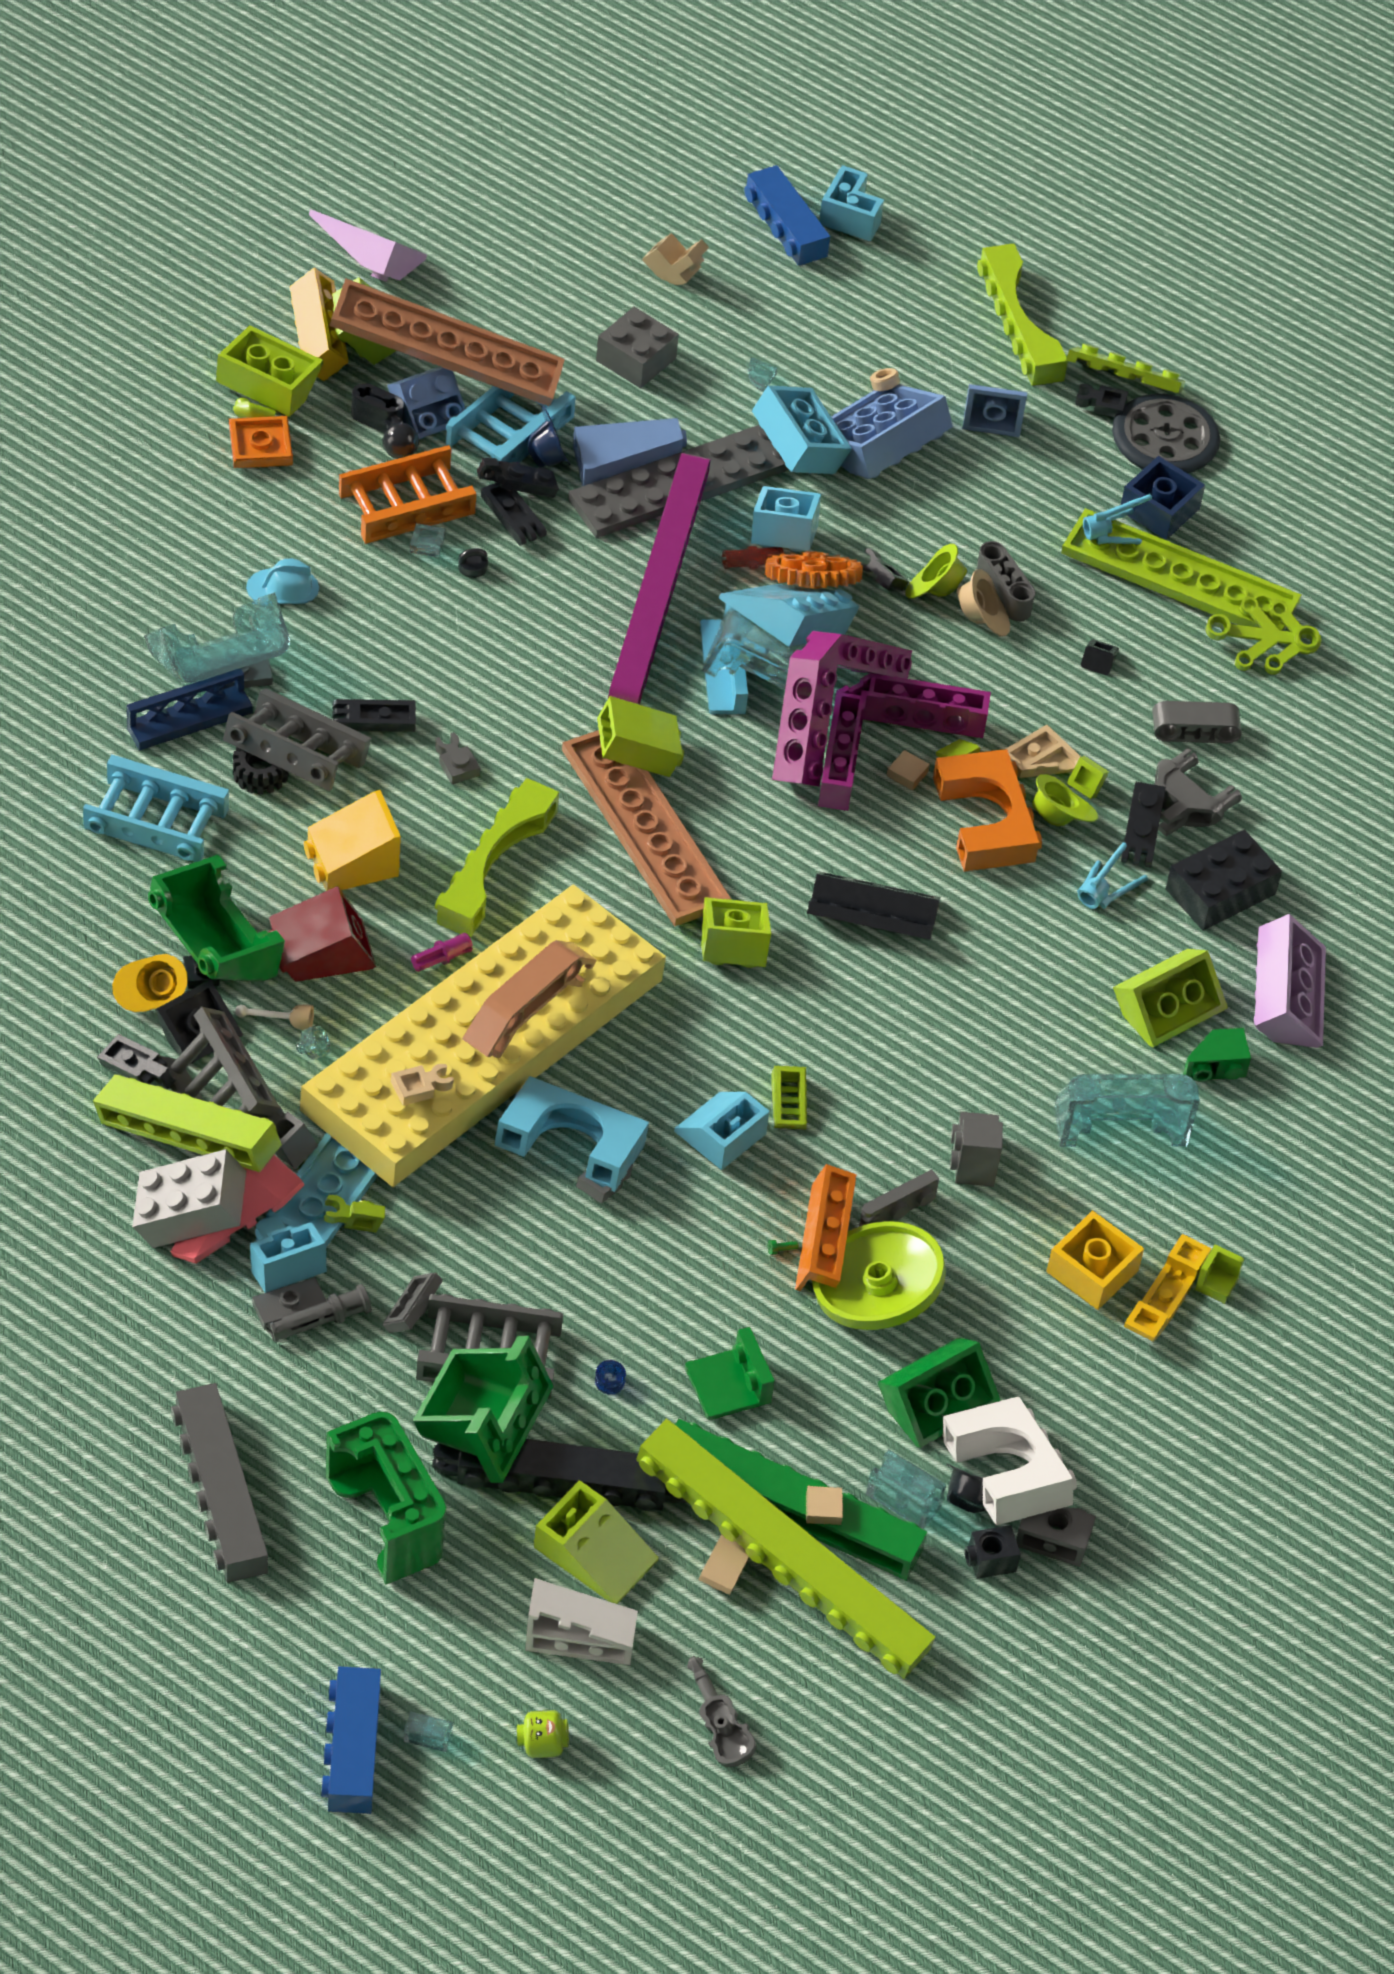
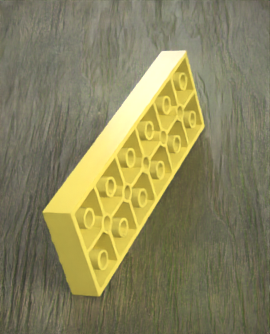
M573 884L302 1085L300 1111L390 1186L395 1187L517 1093L529 1076L534 1078L539 1076L660 983L663 978L666 956ZM553 941L572 942L597 959L592 969H587L583 965L578 973L586 979L582 987L568 985L516 1031L501 1058H495L494 1056L486 1057L462 1039L486 999ZM421 1065L425 1072H428L435 1065H447L446 1075L440 1078L453 1077L452 1089L443 1092L435 1090L434 1098L402 1105L390 1082L391 1073Z

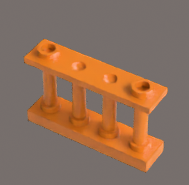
M450 445L339 474L340 498L355 496L364 513L361 516V537L365 544L473 515L476 510V492L473 486L458 489L448 471L451 467ZM436 473L447 492L431 496L421 477ZM410 481L419 500L404 504L394 485ZM382 488L392 507L376 511L366 492Z

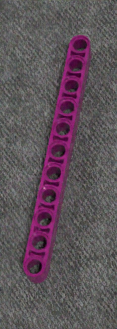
M681 453L611 682L608 698L612 696L639 705L641 703L708 479L711 459Z

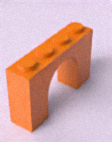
M1007 749L936 758L933 780L940 801L982 797L997 803L1007 815L1006 818L994 824L960 828L956 849L964 872L1036 862L1038 849L1042 848L1041 834L1039 831H1035L1033 825L1034 815L1032 808L1027 807L1025 802L1026 792L1024 785L1019 784L1017 779L1018 770L1016 762L1011 761Z

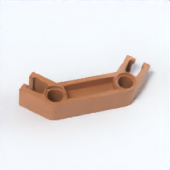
M553 941L486 999L462 1039L486 1057L494 1056L495 1058H501L516 1031L568 985L582 987L586 979L578 973L583 965L587 969H592L597 959L572 942Z

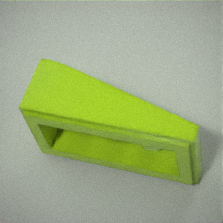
M774 1065L771 1073L774 1128L806 1130V1067ZM781 1082L797 1083V1087L781 1086ZM781 1093H795L798 1097H781ZM781 1104H798V1108H781ZM781 1114L799 1115V1120L781 1119Z

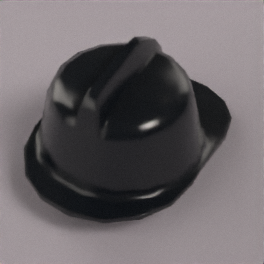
M946 1464L952 1468L947 1501L971 1513L986 1510L983 1505V1478L985 1477L971 1475L952 1465Z

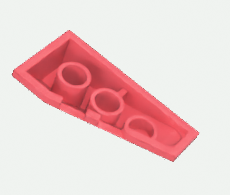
M275 1155L260 1172L244 1168L246 1170L240 1226L176 1242L170 1251L172 1256L197 1264L229 1243V1235L243 1227L249 1230L257 1224L256 1218L269 1209L276 1212L284 1207L304 1186L303 1181Z

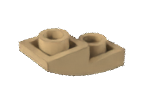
M721 1535L698 1580L730 1595L750 1557L737 1542L729 1541Z

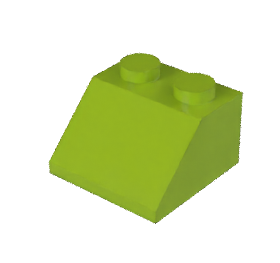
M705 897L701 940L703 961L714 965L727 963L738 964L746 968L766 967L771 939L767 903Z

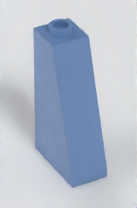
M678 418L574 427L573 450L582 486L682 452V447L687 446L685 429H680Z

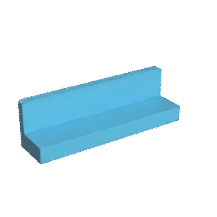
M726 604L723 620L700 621L708 708L710 714H746L748 689L739 612Z

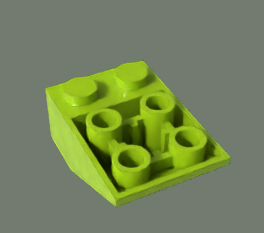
M580 1480L535 1527L534 1548L611 1603L618 1604L659 1560L655 1552L609 1501Z

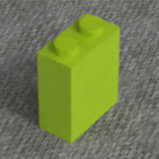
M609 696L597 717L603 758L670 777L674 769L681 765L684 758V750L681 747L680 741L681 730L678 728L677 716Z

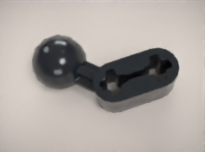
M362 383L356 385L352 390L351 416L353 419L384 432L382 438L383 448L392 458L399 459L414 455L420 444L419 436L412 426L403 423L404 401L402 398L371 384Z

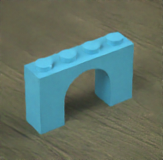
M529 1076L498 1121L494 1145L525 1157L538 1136L549 1129L565 1127L582 1131L597 1143L589 1156L585 1177L601 1187L608 1186L612 1188L611 1191L615 1192L622 1178L624 1179L629 1167L635 1162L645 1146L649 1122Z

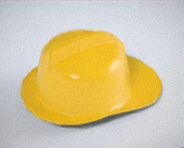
M168 954L155 955L123 966L116 973L113 980V995L119 1005L132 1012H145L157 1009L185 993L188 976L184 964L178 958Z

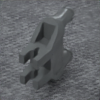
M1188 748L1171 760L1163 759L1157 763L1154 785L1166 787L1162 806L1165 811L1161 813L1160 817L1164 822L1159 824L1158 828L1165 836L1170 835L1183 826H1212L1223 819L1225 811L1242 800L1240 791L1238 789L1235 790V787L1232 785L1213 797L1187 777L1184 773L1198 765L1199 761L1197 755L1194 752L1191 754L1192 750Z

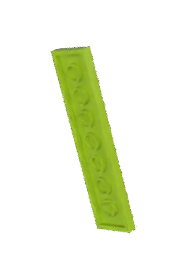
M1086 508L1062 545L1061 554L1210 614H1223L1230 622L1237 625L1260 628L1252 617L1242 615L1239 609L1241 601L1245 597L1250 596L1258 601L1259 607L1277 628L1284 631L1286 625L1282 621L1273 620L1269 615L1271 604L1277 600L1284 601L1288 605L1289 612L1293 615L1302 594L1116 520L1111 521L1112 532L1108 533L1107 536L1138 538L1142 540V543H1105L1098 545L1096 539L1088 540L1084 533V517L1093 516L1096 513ZM1251 604L1244 605L1248 610L1254 609ZM1279 607L1274 608V611H1275L1276 613H1278V614L1284 613L1281 608H1279Z

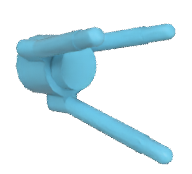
M1148 494L1107 511L1084 517L1083 529L1088 540L1096 539L1098 545L1105 543L1141 544L1142 540L1138 538L1110 537L1107 534L1112 532L1111 521L1133 514L1134 509L1132 507L1151 500L1152 495Z
M1122 843L1096 876L1102 864L1100 860H1097L1086 880L1077 890L1079 900L1086 907L1096 909L1100 905L1105 909L1112 901L1148 880V876L1143 875L1108 895L1110 887L1104 877L1126 849V843Z

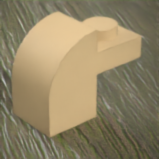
M670 233L659 241L642 260L659 278L673 285H683L701 268L700 264L704 261L702 255L709 247L701 239L686 250L677 238Z

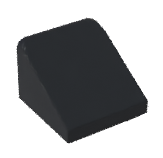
M1091 639L1085 648L1081 667L1108 675L1119 653V648Z

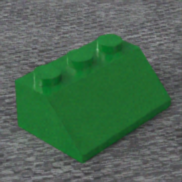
M957 1338L877 1382L888 1412L919 1448L943 1436V1416L1001 1401L980 1343L963 1338Z

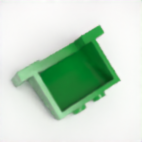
M517 1336L511 1348L452 1349L423 1400L413 1422L421 1437L477 1456L490 1482L503 1483L554 1385L530 1336Z

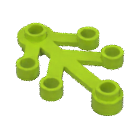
M1250 596L1245 597L1241 601L1239 609L1242 615L1252 617L1260 628L1231 624L1229 619L1223 614L1212 615L1205 627L1206 634L1213 640H1223L1227 636L1259 640L1248 650L1240 651L1237 654L1235 666L1241 671L1249 670L1255 659L1277 643L1290 645L1279 654H1272L1267 657L1264 669L1271 675L1280 673L1283 664L1297 654H1313L1321 645V635L1318 630L1310 625L1302 626L1289 612L1288 605L1281 600L1274 601L1271 604L1269 615L1273 620L1282 621L1290 632L1279 630L1259 607L1258 601ZM1251 604L1254 609L1248 610L1244 605ZM1279 607L1284 613L1278 614L1274 611V608ZM1219 627L1221 628L1222 632H1214L1212 628ZM1307 638L1311 644H1304L1301 642V639ZM1242 657L1247 658L1249 663L1243 664L1239 659ZM1269 662H1277L1279 667L1273 668L1269 665Z

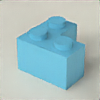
M843 165L840 167L822 199L819 218L822 226L871 242L881 224L884 199L865 193L867 173Z

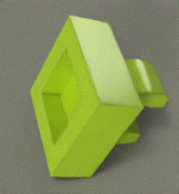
M1082 756L1075 765L1067 784L1088 798L1093 799L1097 797L1109 771L1088 757Z

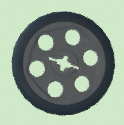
M1171 394L1140 396L1129 401L1124 407L1123 414L1117 415L1113 421L1112 432L1118 449L1130 462L1142 469L1149 465L1157 456H1160L1188 474L1206 466L1219 450L1220 434L1213 417L1200 405L1181 396ZM1169 411L1172 413V416L1165 417L1160 415L1159 412ZM1143 419L1146 420L1148 424L1140 425L1137 424L1134 420ZM1193 423L1198 428L1189 429L1185 427L1184 424ZM1141 439L1147 441L1149 444L1142 446L1137 444L1135 441ZM1185 444H1195L1198 449H1188L1185 447ZM1169 452L1173 454L1174 457L1165 458L1161 456L1160 453Z

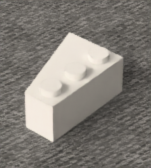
M534 1578L525 1651L630 1665L638 1611Z

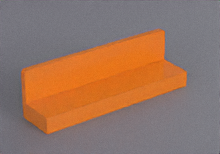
M826 1164L813 1182L795 1290L801 1291L808 1280L836 1288L839 1284L857 1174Z

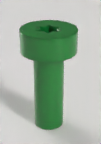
M769 1240L767 1244L769 1255H777L778 1251L798 1249V1242L777 1243L776 1240Z

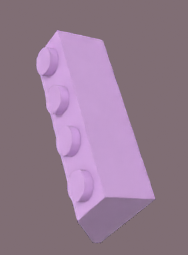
M1288 914L1259 927L1254 1024L1258 1031L1264 1033L1273 1042L1319 1048L1323 1046L1326 947L1292 915Z

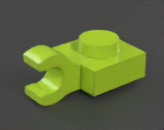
M329 1195L325 1200V1205L334 1207L337 1212L327 1211L324 1221L328 1223H344V1228L376 1233L385 1218V1206L375 1205L371 1201H353L351 1205H347L337 1195Z

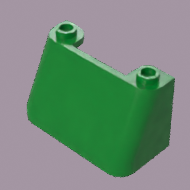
M219 855L152 877L150 891L148 892V900L151 907L156 909L198 963L199 969L204 975L216 980L264 982L277 976L285 940L277 930L269 933L266 930L257 933L230 898L232 886L230 883L224 884L221 871L226 870V864Z

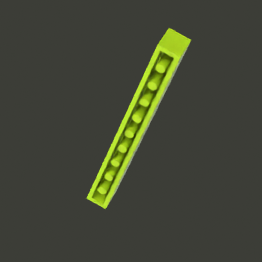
M666 1418L640 1445L636 1461L639 1462L641 1469L645 1473L660 1479L665 1483L667 1490L677 1498L682 1497L692 1506V1509L700 1518L704 1520L709 1519L719 1528L720 1533L727 1540L737 1542L745 1549L747 1555L754 1562L762 1563L770 1569L777 1581L783 1585H789L797 1591L805 1604L812 1608L816 1607L824 1613L832 1626L846 1631L853 1637L854 1642L860 1649L865 1652L870 1651L879 1658L887 1671L892 1674H898L905 1679L930 1651L935 1640V1636L669 1419Z

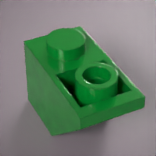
M1244 1028L1213 1029L1187 1057L1183 1080L1202 1082L1212 1079L1234 1080L1245 1078L1249 1069L1251 1055Z

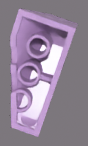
M310 209L309 215L361 266L373 270L371 276L387 282L388 278L391 277L400 281L426 260L427 254Z

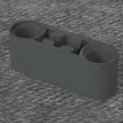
M995 541L983 543L980 547L976 569H983L991 577L996 592L1011 620L1020 622L1029 619L1032 613L1035 589L1001 543Z
M1161 701L1152 708L1154 734L1161 741L1228 744L1236 742L1242 736L1239 708L1232 703Z

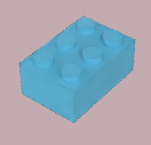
M768 385L752 409V413L758 420L760 427L765 431L773 447L778 451L786 467L791 472L836 474L852 449L812 388Z

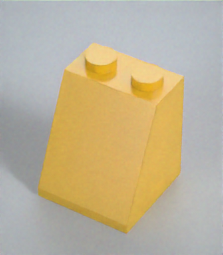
M381 790L368 794L308 827V840L304 841L305 854L308 859H313L315 878L318 883H323L326 891L336 886L341 890L399 876L401 836Z

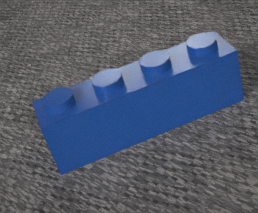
M778 165L749 173L747 186L744 189L745 197L757 209L759 217L763 221L765 220L771 228L773 236L782 243L787 255L791 256L798 266L828 257L830 235Z
M338 1666L337 1680H330L329 1701L335 1702V1712L328 1711L326 1733H333L332 1744L325 1743L324 1765H331L330 1776L323 1775L321 1797L328 1798V1812L371 1814L381 1669Z

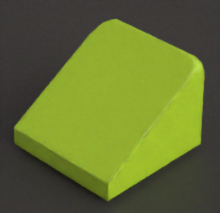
M958 739L936 751V755L940 758L979 753L981 748L971 742Z

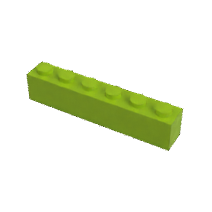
M115 1074L93 1100L100 1121L104 1125L201 1155L227 1149L242 1167L257 1172L264 1168L282 1145L274 1122L267 1118L252 1116L237 1109H229L219 1106L214 1102H206L187 1094L169 1091L161 1086L149 1085L134 1078H126Z

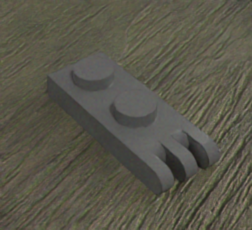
M931 1169L867 1202L862 1206L859 1227L875 1222L899 1220L910 1210L918 1206L930 1204L936 1197L939 1177Z

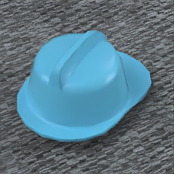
M289 558L277 562L273 568L260 570L253 574L247 582L246 589L248 595L254 601L261 604H305L312 601L318 595L319 585L316 578L311 574L309 566L300 560Z

